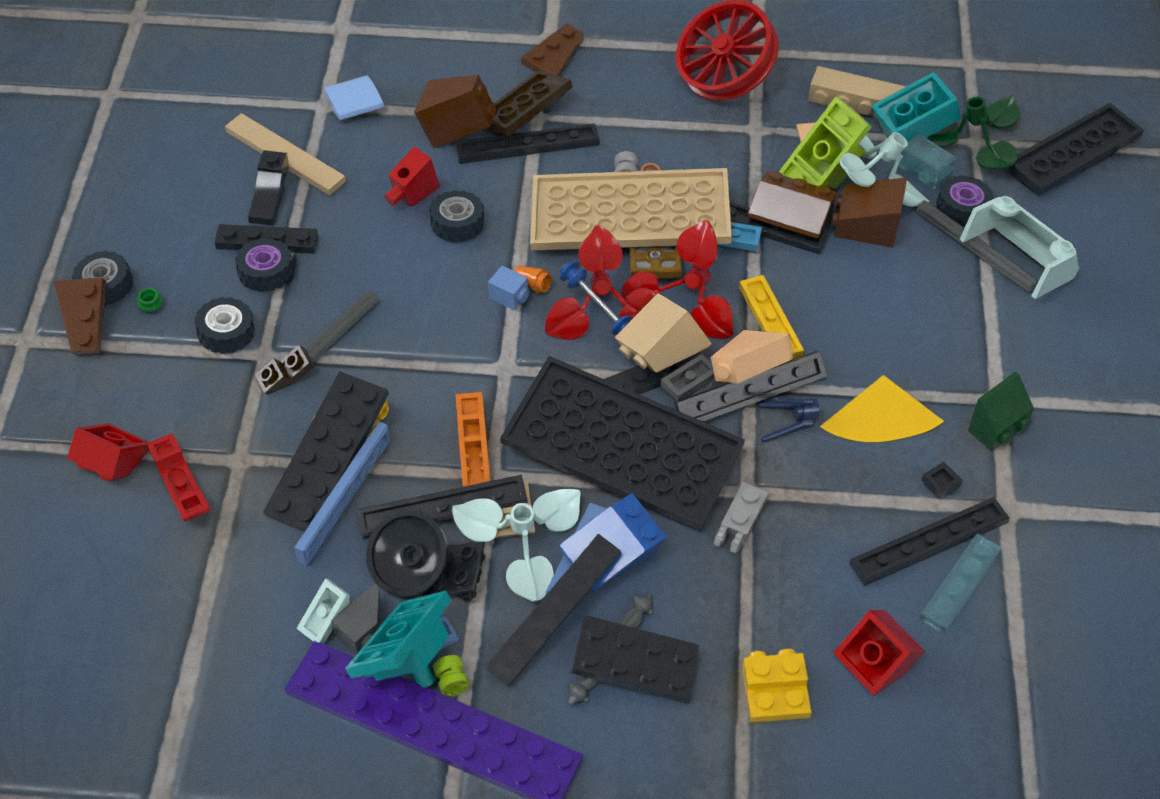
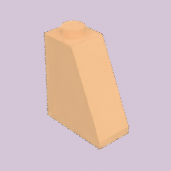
M743 330L711 356L715 381L740 383L790 361L793 358L789 334Z

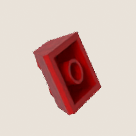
M110 423L79 427L75 429L67 459L77 463L76 466L80 469L92 470L98 473L99 477L103 480L115 481L118 478L128 477L149 451L147 446L149 442Z
M883 609L869 610L833 654L874 696L907 673L925 650Z

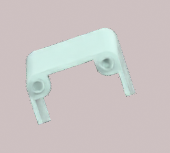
M1008 196L997 197L973 208L960 240L965 242L995 228L1043 265L1045 269L1032 294L1033 298L1036 299L1075 278L1079 271V263L1076 249L1072 243L1064 240L1015 203L1012 198Z

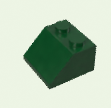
M1017 372L1012 373L977 400L968 432L990 451H993L1000 445H1007L1014 434L1018 431L1024 432L1032 422L1030 418L1034 407Z

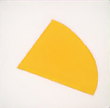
M882 375L820 427L831 434L849 440L885 442L925 433L943 423L944 420L927 409L886 376Z

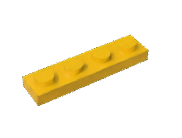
M764 275L740 281L739 289L762 332L789 334L793 354L792 359L803 356L804 349Z

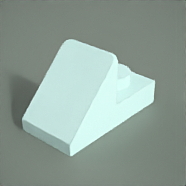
M325 579L297 629L313 642L315 640L318 643L324 644L333 629L331 620L350 605V595L329 579Z

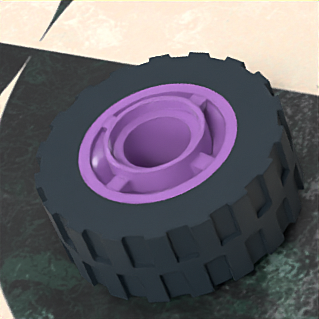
M964 175L953 176L950 179H946L944 184L942 183L936 201V208L965 227L973 208L994 199L993 191L980 179Z
M272 238L252 240L250 243L243 245L235 257L239 280L246 288L249 287L250 290H259V292L272 291L276 288H281L285 283L289 282L290 277L292 278L294 270L291 251L286 244L284 245L279 240L276 241Z

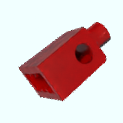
M414 146L389 173L388 177L392 189L384 197L392 206H395L400 200L409 206H414L437 190L440 185L432 159Z

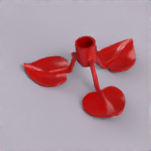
M704 220L686 229L678 238L677 250L679 256L686 262H692L691 266L694 268L686 273L685 278L658 287L657 276L651 272L644 271L634 274L623 285L621 296L626 301L630 292L638 288H648L656 294L681 284H686L693 290L699 289L697 302L700 306L695 307L691 311V316L704 334L716 339L728 338L734 335L733 314L729 303L723 297L717 295L708 296L703 301L704 291L707 290L705 285L711 279V273L707 268L714 264L718 254L716 235L709 220Z
M595 225L591 233L582 242L578 254L581 265L586 270L594 272L590 278L592 286L590 289L600 296L611 292L625 305L620 311V317L631 315L633 319L657 294L648 288H638L630 292L626 301L612 287L610 276L605 272V269L615 270L620 266L622 262V249L611 232L601 225ZM588 294L581 307L573 297H566L557 301L546 317L545 333L549 336L566 340L577 339L584 335L589 327V317L584 310L587 308L592 297Z

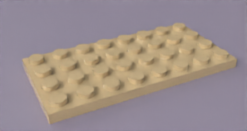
M727 168L533 175L531 250L580 249L582 242L597 224L611 232L617 239L620 247L677 246L678 238L682 232L704 220H709L712 225L717 244L732 243Z

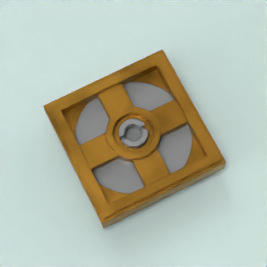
M677 246L630 247V275L633 276L636 273L645 271L655 274L657 278H681V257L679 256Z

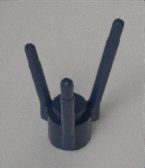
M776 397L774 398L775 402H760L758 404L759 408H794L795 418L801 420L799 423L763 436L761 438L763 442L803 427L813 426L812 420H818L820 417L819 402L813 398Z

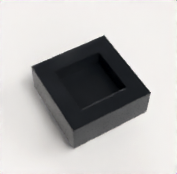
M945 462L940 463L923 474L921 480L939 499L956 490L962 484V479Z

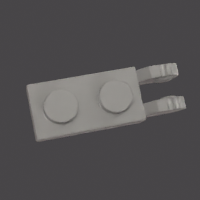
M743 482L721 523V527L714 540V545L720 547L729 533L735 536L730 546V552L737 554L743 541L747 540L768 498L769 492Z

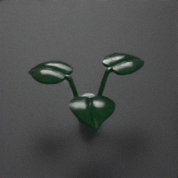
M1013 94L999 100L987 108L984 98L972 97L966 102L967 112L962 113L963 119L960 126L957 122H954L922 140L932 147L943 148L951 146L958 141V133L963 131L968 120L974 126H982L987 145L986 148L981 149L977 153V163L982 168L988 170L1012 167L1017 162L1015 147L1006 141H999L992 145L986 124L989 127L994 125L997 128H1007L1016 124L1020 119V110L1015 95Z

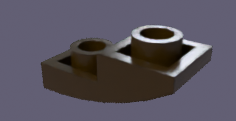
M298 345L281 361L273 358L255 376L263 392L269 395L292 384L308 373L315 365L306 348Z

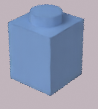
M501 266L488 281L489 299L515 311L520 303H524L529 296L528 278Z

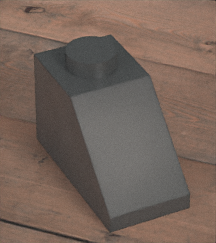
M376 584L372 585L331 620L334 635L356 655L380 627L381 596L379 587Z

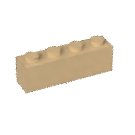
M817 66L810 84L808 101L829 106L835 97H839L856 113L876 117L871 106L906 86Z

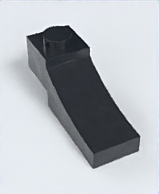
M263 150L257 167V181L248 220L252 224L273 226L285 192L284 181L289 169V161L286 152Z

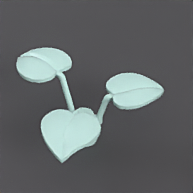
M893 132L881 144L874 147L869 138L865 136L859 143L866 150L862 155L864 158L871 159L876 155V151L880 150L879 154L870 163L865 165L859 157L852 153H845L840 157V165L850 179L860 186L869 187L875 182L876 178L868 169L881 158L887 162L895 160L889 179L902 178V176L895 174L900 160L903 158V155L900 153L908 146V142L901 134ZM907 181L903 199L904 205L916 207L923 200L930 202Z
M562 489L545 493L536 499L533 507L526 503L516 504L511 510V515L507 514L506 519L502 523H500L503 519L502 509L493 500L475 499L464 504L454 505L452 507L454 521L461 533L471 541L491 542L496 537L497 528L503 529L508 523H510L514 532L522 534L525 560H516L509 565L506 571V582L509 588L518 596L531 602L541 601L546 596L545 592L554 576L551 563L545 557L536 556L530 559L528 532L532 530L534 521L539 525L545 523L546 527L552 532H566L572 529L579 518L580 490Z

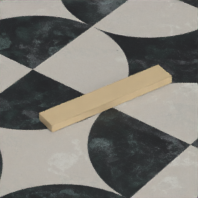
M242 113L225 126L228 134L261 154L263 150L286 152L289 161L288 170L329 196L346 182L343 174Z

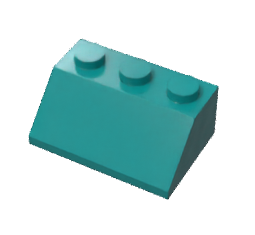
M934 72L871 106L886 137L888 138L893 132L901 134L908 142L906 148L961 119L958 99Z

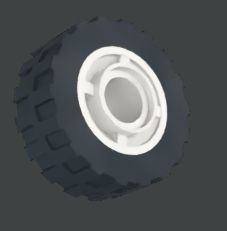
M232 297L212 299L210 302L203 304L202 308L198 309L197 316H195L198 340L200 344H203L204 348L210 349L211 352H220L221 354L236 352V350L245 348L244 346L249 344L254 336L255 329L252 311L247 304H244L239 299L236 300Z

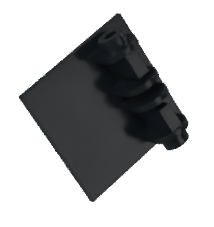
M485 542L448 545V560L445 570L437 583L424 592L423 596L447 591L448 594L459 593L463 601L471 602L477 595L476 584L480 582L481 567L486 558L484 554Z

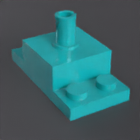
M447 591L400 602L345 668L351 678L374 676L376 681L411 673L416 683L421 685V687L426 688L435 681V677L432 675L428 664L450 637L440 619L444 614V609L451 602Z

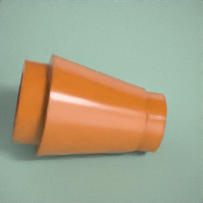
M519 265L514 270L528 278V288L536 293H546L551 287L553 278L546 269Z

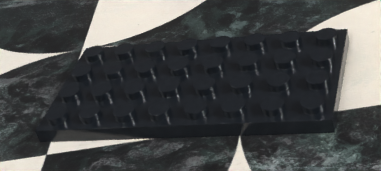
M548 356L501 435L500 443L624 498L633 493L642 506L702 531L745 444V439Z

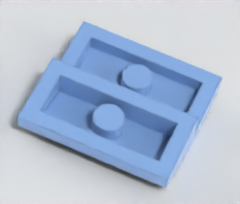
M368 75L324 88L325 95L331 102L333 111L339 120L384 107L383 101Z

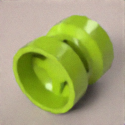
M458 655L442 657L433 664L435 676L440 679V692L447 697L459 695L470 686L467 675L462 672L464 667L461 657Z

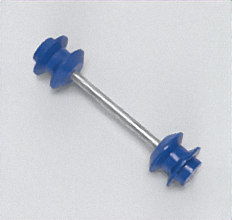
M578 261L566 263L561 268L560 280H568L567 287L569 289L581 286L615 321L612 334H619L632 320V316L627 315L618 318L584 283L587 270H579L580 263Z

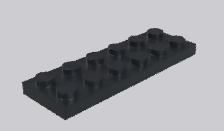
M1108 103L1017 154V162L1007 169L1036 194L1041 195L1142 137L1144 129L1114 105Z
M339 371L263 511L265 516L303 532L306 531L363 445L389 395L386 388Z

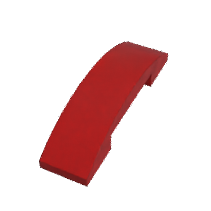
M173 433L147 443L155 465L182 520L186 522L210 512V507L201 489L198 488Z

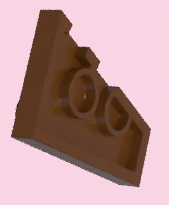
M566 23L521 57V64L535 73L540 70L559 76L561 71L563 72L567 67L570 57L574 56L583 42L584 33Z
M102 277L54 281L70 349L75 355L101 353L107 282Z

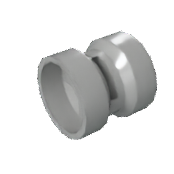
M629 151L618 153L614 158V172L638 171L637 155Z

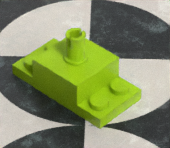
M835 97L779 172L793 179H804L807 183L813 185H823L837 189L847 176L846 171L840 165V157L845 153H852L861 158L866 150L859 143L872 126L841 98Z

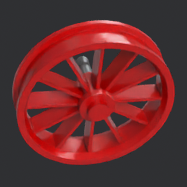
M743 0L722 1L704 9L685 27L676 48V65L680 75L697 95L712 101L732 100L749 93L768 76L778 56L779 40L775 28L757 5ZM741 16H748V19L738 29ZM731 18L727 34H724L721 21ZM759 21L763 24V27L749 33ZM716 24L719 36L714 39L705 32ZM701 37L712 43V46L695 45ZM765 38L764 46H749ZM691 55H704L689 63ZM741 55H760L754 65L741 57ZM728 65L733 80L722 84ZM744 65L749 68L743 75L737 76V73H742L745 70ZM704 68L695 79L692 78L691 73ZM716 71L713 85H705L707 80Z

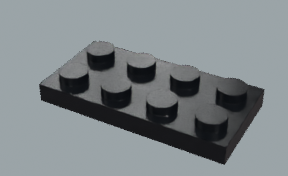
M585 615L571 673L687 703L690 699L699 645Z

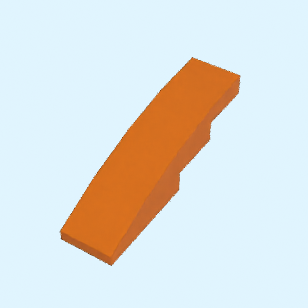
M482 392L455 394L463 487L490 481Z

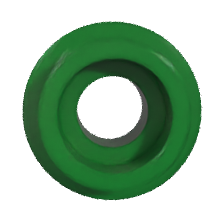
M145 288L139 292L136 302L140 310L153 312L161 307L163 298L156 289Z

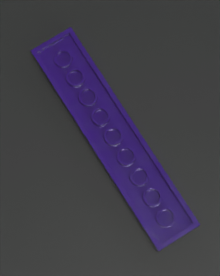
M315 640L284 688L286 695L526 799H564L583 761V754L431 689L421 687V685L400 676L376 681L374 676L351 678L345 668L354 657L320 642L318 643Z

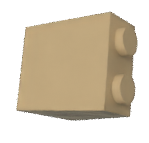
M659 293L615 337L621 345L619 348L620 352L630 360L633 357V360L641 368L645 369L648 367L654 372H659L686 359L712 344L687 310Z

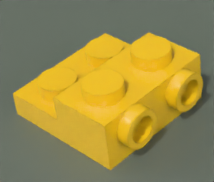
M783 649L778 652V655L766 656V653L763 651H755L750 653L748 657H744L742 672L750 723L811 717L812 712L807 690L808 677L803 653H795L793 649Z

